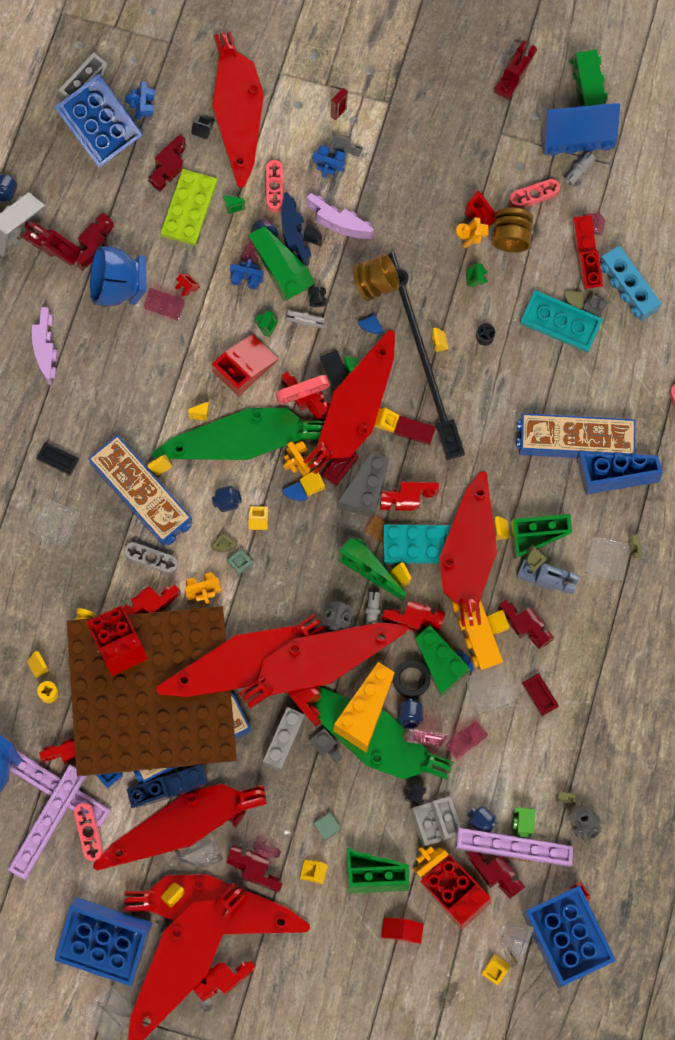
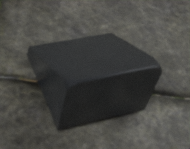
M198 114L192 124L191 134L208 139L215 119Z
M308 222L304 232V241L322 246V235Z

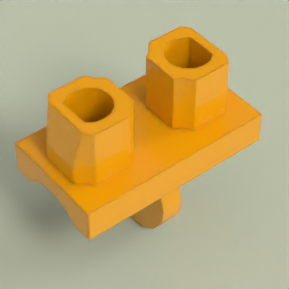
M475 217L468 225L461 223L456 227L455 233L457 237L464 240L462 247L468 248L471 244H479L482 237L488 235V225L480 224V218Z
M303 441L293 444V442L288 443V448L286 449L288 455L283 457L286 461L283 465L284 470L291 469L293 473L299 470L303 477L312 470L307 467L309 462L305 464L301 456L307 452L306 445Z
M213 572L206 573L203 576L204 581L197 583L196 578L186 579V587L184 588L188 602L204 600L206 605L210 604L208 598L215 597V594L222 592L218 577H215Z
M420 847L418 851L421 855L416 858L419 864L412 871L423 879L435 865H438L448 856V853L441 847L435 851L432 847H429L426 851Z

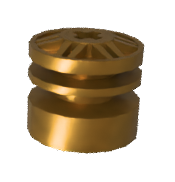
M503 208L495 213L492 245L498 250L511 253L524 252L530 249L532 236L530 231H532L533 215L527 210L520 208Z
M381 254L371 258L370 262L366 260L353 266L354 282L364 300L370 301L380 297L381 294L385 295L398 290V274L388 255Z

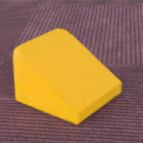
M433 328L431 337L434 350L436 352L448 350L445 332L438 328Z
M209 402L188 409L189 418L207 421L210 408Z
M387 408L379 409L374 427L394 433L400 415Z
M166 455L160 456L147 465L156 476L172 468V464Z
M311 472L300 479L307 497L325 489V484L319 472L317 474Z
M249 506L248 528L250 530L268 529V507Z
M496 516L493 521L496 540L509 539L508 521Z
M403 562L391 570L390 575L401 588L410 584L411 576Z
M503 610L487 616L493 635L509 630V624Z
M37 651L27 661L36 678L49 670Z
M304 859L300 879L324 884L328 865L319 861Z
M173 883L164 892L161 899L167 905L173 907L185 894L184 889Z
M494 954L481 974L498 986L511 965Z

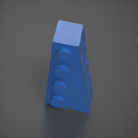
M579 451L577 459L586 495L660 482L663 474L658 455L633 454V456H628L622 453L609 455L602 452L590 454Z

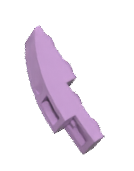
M310 193L307 197L306 206L317 213L316 221L321 225L349 237L360 239L373 238V226L369 222L359 219L355 212L344 208L339 213L336 207L326 204L319 195L315 196Z
M41 307L40 324H32V344L39 369L47 384L52 385V380L56 379L54 361L58 359V350H55L53 343H51L52 332H49V327L53 326V314H50L49 308Z

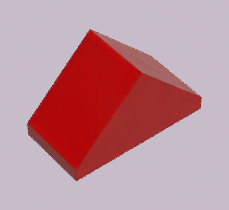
M477 190L467 202L464 215L471 220L475 217L480 218V224L488 225L489 228L495 221V212L481 192Z
M384 918L381 938L421 944L424 924L408 919Z

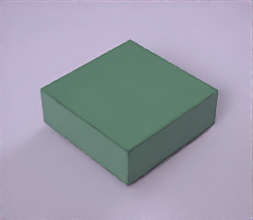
M239 549L226 560L238 576L254 564L242 549Z
M330 812L314 823L315 828L325 841L341 830V827Z

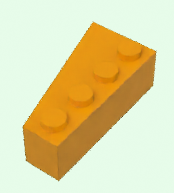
M449 598L451 607L457 617L458 626L464 634L465 645L471 651V661L474 668L477 667L478 670H484L502 663L503 660L481 600L479 602L481 625L477 624L476 611L472 612L474 626H470L468 613L464 612L466 627H462L460 606Z
M379 662L334 724L335 733L364 752L368 750L395 672Z

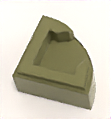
M565 291V301L569 305L582 310L583 292Z
M222 532L212 544L211 549L217 552H228L236 548L238 543Z
M638 534L632 535L628 542L633 557L638 558L642 555L640 538Z
M532 545L527 553V564L535 572L547 558Z
M558 792L556 802L575 804L576 795Z

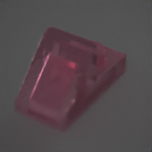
M475 720L467 728L456 734L445 746L458 761L487 738L488 734Z

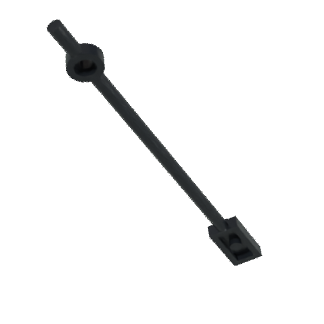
M390 253L388 257L395 266L398 278L402 280V282H399L398 289L439 415L440 423L436 424V430L446 461L465 456L455 420L447 419L406 290L409 276L405 270L399 268L395 253Z

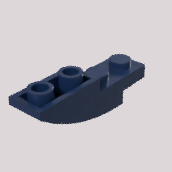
M286 192L284 193L281 209L282 233L285 246L292 253L296 252L299 260L307 266L310 265V257L312 256L309 248L303 244L304 237L301 231L304 220L301 213H297L295 209L297 207L295 199L293 197L290 198L289 193Z
M200 764L126 790L131 808L133 809L194 791L196 788L209 784L204 765Z

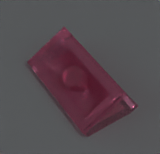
M149 288L143 309L178 321L185 306V301L179 297Z
M409 728L403 729V741L441 747L447 738L446 734Z

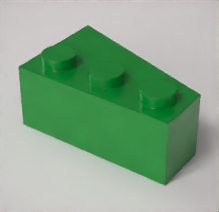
M597 49L575 53L569 59L570 65L574 64L575 73H573L574 80L577 79V93L581 107L606 104L608 94L603 86L605 77L600 69L602 64L601 55L598 54Z
M570 514L518 518L510 521L514 559L527 554L532 545L539 549L572 534Z
M431 626L427 627L415 638L417 648L426 667L430 671L431 679L441 698L469 673L470 668Z

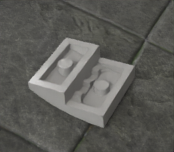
M451 796L410 809L422 847L455 838L457 828H461Z

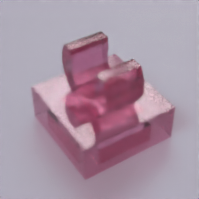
M251 240L240 258L247 261L250 256L254 262H257L259 258L254 255V252L257 251Z

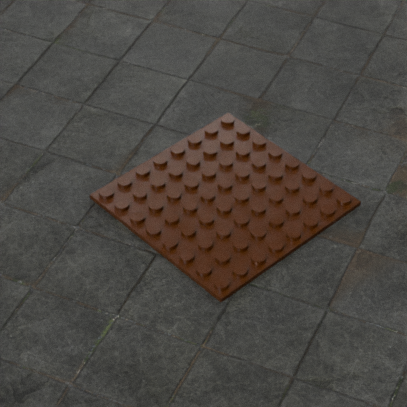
M223 606L127 615L148 659L114 676H111L86 624L87 621L93 618L66 621L77 777L237 761L231 690L191 697L159 695L156 692L158 685L226 642ZM180 679L181 683H187L186 679Z

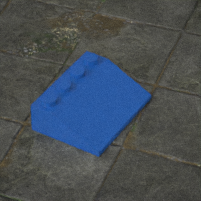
M101 74L95 76L54 107L98 167L105 164L144 135Z
M620 103L547 110L540 135L543 155L549 154L554 156L559 153L573 154L577 151L592 152L598 149L610 150L615 148L618 139Z
M580 886L522 913L557 988L616 961Z
M76 897L69 907L54 961L132 986L149 937L152 922Z

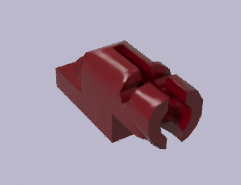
M527 41L520 43L506 66L503 76L494 88V93L507 100H510L526 75L527 68L537 52L536 46L532 45L528 55H524L522 58L526 51Z
M181 134L154 158L156 168L148 177V181L159 192L166 187V181L171 182L183 170V160L178 155L184 152L186 141Z
M103 212L96 217V223L91 222L78 237L79 245L84 249L76 257L77 267L81 271H84L93 262V257L99 247L108 246L105 237L115 226L113 221Z
M28 221L24 225L27 231L20 233L21 238L49 256H57L68 265H74L76 257L82 249L53 229L46 230L32 221Z
M504 600L499 604L498 609L504 611L507 622L519 639L528 634V638L538 649L543 648L554 640V636L549 630L541 631L545 623L532 608L529 607L517 615V609L512 603Z
M232 845L226 863L240 871L244 870L243 880L278 893L281 892L283 883L279 882V878L269 875L268 878L265 877L269 866V860L265 856L250 850L244 856H241L242 848Z
M470 851L466 855L489 888L498 883V888L509 899L525 888L520 879L511 881L516 873L502 857L498 856L486 865L484 863L486 859L482 853Z

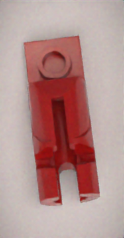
M288 371L281 375V382L285 388L298 384L297 379L294 376H290ZM321 391L294 400L300 411L308 408L318 421L326 418L330 404L324 402L325 396Z
M401 482L400 492H397V490L381 491V510L390 511L391 506L394 505L396 511H415L420 506V495H423L425 498H432L434 495H438L439 483Z
M175 584L172 587L168 586L162 591V596L160 597L150 586L146 587L131 599L133 607L125 604L123 609L126 615L161 612L181 595L180 589Z
M412 601L408 602L404 615H401L395 609H385L382 621L390 624H405L408 630L419 633L421 624L425 628L431 626L433 629L440 631L446 612L437 609L434 614H431V606Z
M319 687L288 692L315 727L321 723V720L318 718L320 713L312 706L321 698Z
M244 961L236 968L237 973L234 974L225 962L218 963L208 971L205 977L207 983L202 984L200 982L193 991L203 1002L217 994L218 989L224 995H227L251 974L256 967L251 961L248 963Z

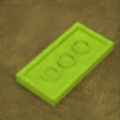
M185 169L182 170L160 233L162 237L196 246L218 183L217 178Z

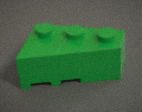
M347 848L348 894L409 891L408 864L386 858H378L368 853L364 854Z

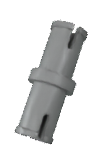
M586 152L582 159L573 165V169L564 178V181L573 186L581 175H585L587 168L596 160L595 156L592 153L590 154V152Z
M288 310L286 321L299 323L304 327L308 325L323 329L325 317L310 315L309 312L301 313Z
M369 592L368 607L365 609V614H367L365 625L377 623L378 615H380L379 602L381 593L375 592L373 594V592Z

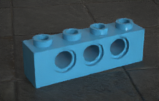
M621 246L616 247L601 257V271L608 275L611 285L618 289L622 300L628 303L632 314L636 318L638 317L640 321H643L659 311L662 303ZM614 268H620L622 272H617ZM625 282H629L633 286L629 287L625 284ZM635 297H641L643 301H638Z

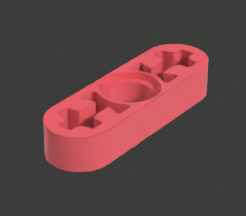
M272 160L266 166V202L269 211L279 212L282 209L283 166L281 162ZM273 167L277 169L276 177H273ZM273 182L280 185L277 190H272L269 186ZM277 195V206H273V196Z
M548 179L514 191L510 196L509 204L512 208L522 209L554 198L559 193L560 184L555 179ZM551 185V187H555L554 191H552L551 189H548V187ZM535 190L539 192L540 196L533 198L529 193ZM515 197L521 199V202L518 203V201H514Z
M322 375L281 389L276 392L275 396L279 404H285L325 390L330 386L327 376Z
M81 803L76 806L74 815L83 854L87 860L95 861L103 855V846L96 816L91 804ZM84 806V809L89 810V813L86 814V819H91L92 822L82 825L81 821H85V817L80 815L79 811ZM86 826H91L94 830V834L90 838L84 835V828ZM96 839V842L92 843L93 848L98 849V853L95 854V857L93 854H89V850H91L92 847L91 843L86 844V841Z

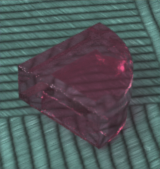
M254 842L253 848L263 858H279L281 851L275 846L270 848L264 846L265 842Z

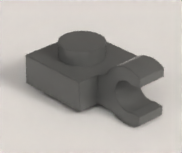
M334 133L329 152L335 154L336 151L345 153L346 156L349 153L359 157L363 147L352 145V139Z
M325 728L309 741L322 757L328 754L335 763L342 759V755L334 748L337 742Z

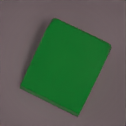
M223 196V202L228 214L245 209L244 198Z
M346 356L344 364L348 374H350L359 361L355 357Z

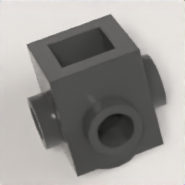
M327 602L322 625L329 627L331 632L348 629L354 608L342 602Z
M585 805L569 816L571 829L577 838L581 837L587 842L590 839L596 838L601 832L600 818L595 812L591 813Z

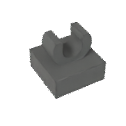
M591 294L582 310L600 317L608 302Z

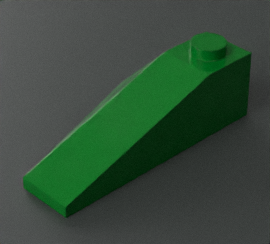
M265 226L248 235L283 301L289 300L315 284L307 266Z
M350 538L340 549L338 561L404 601L406 598L405 591L365 546L366 544L360 539L356 538L354 540Z

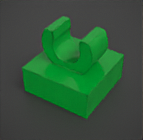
M476 263L466 269L468 287L473 288L478 284L483 285L488 282L487 279H484V275L488 272L483 269V264Z
M266 311L264 316L257 314L254 319L255 322H258L257 326L263 335L268 337L271 336L278 324L275 315L270 311Z

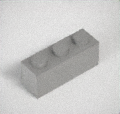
M286 708L263 760L264 766L280 773L282 772L304 723V714L291 708Z

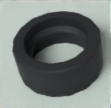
M405 660L395 669L394 687L403 697H420L429 687L430 671L425 664L418 660ZM407 668H416L423 675V683L416 690H408L401 684L400 676Z

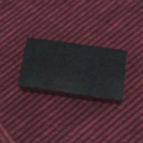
M338 350L320 356L321 363L333 390L348 376Z
M46 442L36 457L38 461L71 476L79 462L78 457Z

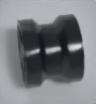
M313 287L308 290L310 307L318 308L327 305V299L325 298L326 288Z
M488 323L481 324L477 329L476 341L482 346L492 344L496 333L495 328Z
M408 784V793L405 795L404 800L413 804L423 805V795L427 789L419 785Z

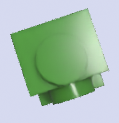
M515 807L513 814H517V817L513 818V829H516L517 837L529 838V835L532 836L534 834L535 809Z

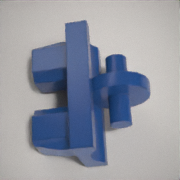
M141 81L139 88L131 90V93L125 96V102L130 104V108H135V119L140 120L142 116L151 117L154 113V105L146 104V100L153 101L155 89L146 87L147 82Z
M320 145L317 153H313L312 158L313 163L320 164L317 170L323 172L322 177L326 178L328 174L335 175L336 170L344 172L346 168V154L336 151L334 159L328 157L330 149Z
M248 258L247 262L241 261L240 265L231 264V284L240 286L242 279L249 280L248 288L257 290L260 283H263L264 271L258 270L259 265L252 264L253 258Z

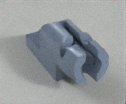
M524 559L517 578L550 591L556 589L564 593L574 594L577 587L575 585H577L580 576L545 563L533 572L529 568L527 560Z

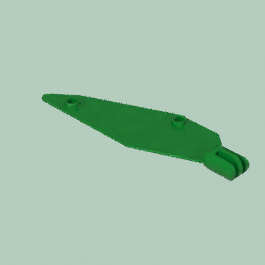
M248 408L173 437L154 450L152 457L157 459L162 455H166L168 459L250 460L284 447L290 442L294 443L302 439L319 440L324 421H303L288 408Z
M319 687L321 698L312 706L320 713L318 718L321 720V724L364 765L403 780L424 772L448 780V774L452 770L449 766H453L454 762L431 754L386 711L382 710L367 752H364L335 733L334 724L352 699Z

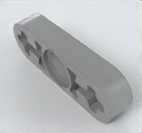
M134 542L127 544L124 549L126 558L131 562L169 575L174 574L178 570L177 559L169 554ZM136 548V551L142 554V551H145L142 560H139L141 557L138 554L131 556L129 550ZM155 554L157 560L154 563H148L146 561L147 555ZM160 557H163L162 561L165 563L172 561L174 567L166 569V565L160 563Z

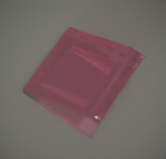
M601 213L583 214V216L592 215L594 234L602 235L605 218Z

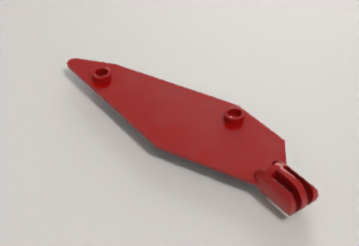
M229 31L227 36L225 32L220 33V38L218 34L213 35L219 53L212 107L236 184L239 188H243L255 164L264 93L254 62L236 51L231 32Z
M389 330L334 390L317 446L303 461L305 464L309 462L307 467L309 469L314 468L312 471L314 474H317L330 459L350 458L373 432L394 361L395 332L393 330Z
M484 471L480 472L466 489L439 558L443 593L460 606L462 627H466L464 612L468 613L470 626H474L472 612L476 611L477 624L481 625L479 602L497 555L488 476Z
M314 613L296 626L235 635L158 685L156 692L159 695L191 697L247 688L258 680L265 658L295 638L319 634L325 630V627L321 626L312 633H308L321 623L318 619L304 627L305 624L316 617ZM180 679H186L187 683H181Z
M375 623L295 638L265 658L258 680L238 694L243 698L245 704H248L249 709L272 695L331 684L408 631V627L405 624Z
M218 784L185 793L112 843L103 855L96 860L93 868L99 871L190 847L241 811L267 805L264 786L261 785L238 791L224 784Z
M207 874L166 875L149 891H124V896L128 897L124 899V904L137 905L125 906L124 912L150 911L175 921L192 902L217 900L232 884ZM173 883H176L184 889L185 894L173 907H170L161 899V896ZM235 887L223 900L226 901L239 887ZM241 889V894L229 906L232 907L244 894L248 897L230 915L223 935L307 933L310 930V925L289 908ZM278 920L284 921V925H283V926H279V925L277 924V921H278Z
M235 883L217 900L192 902L163 932L130 1016L128 1040H144L207 976L230 915L248 897L244 894L230 907L229 905L242 892L239 888L226 901L223 900L237 886ZM144 1019H150L151 1023L149 1026L143 1025Z

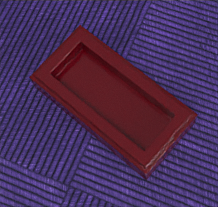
M342 88L331 99L330 117L334 120H337L347 109L348 91L345 88Z
M400 416L394 435L431 445L436 426Z
M354 453L350 458L333 459L321 476L337 487L359 459V456Z
M539 673L522 682V686L541 717L559 707Z

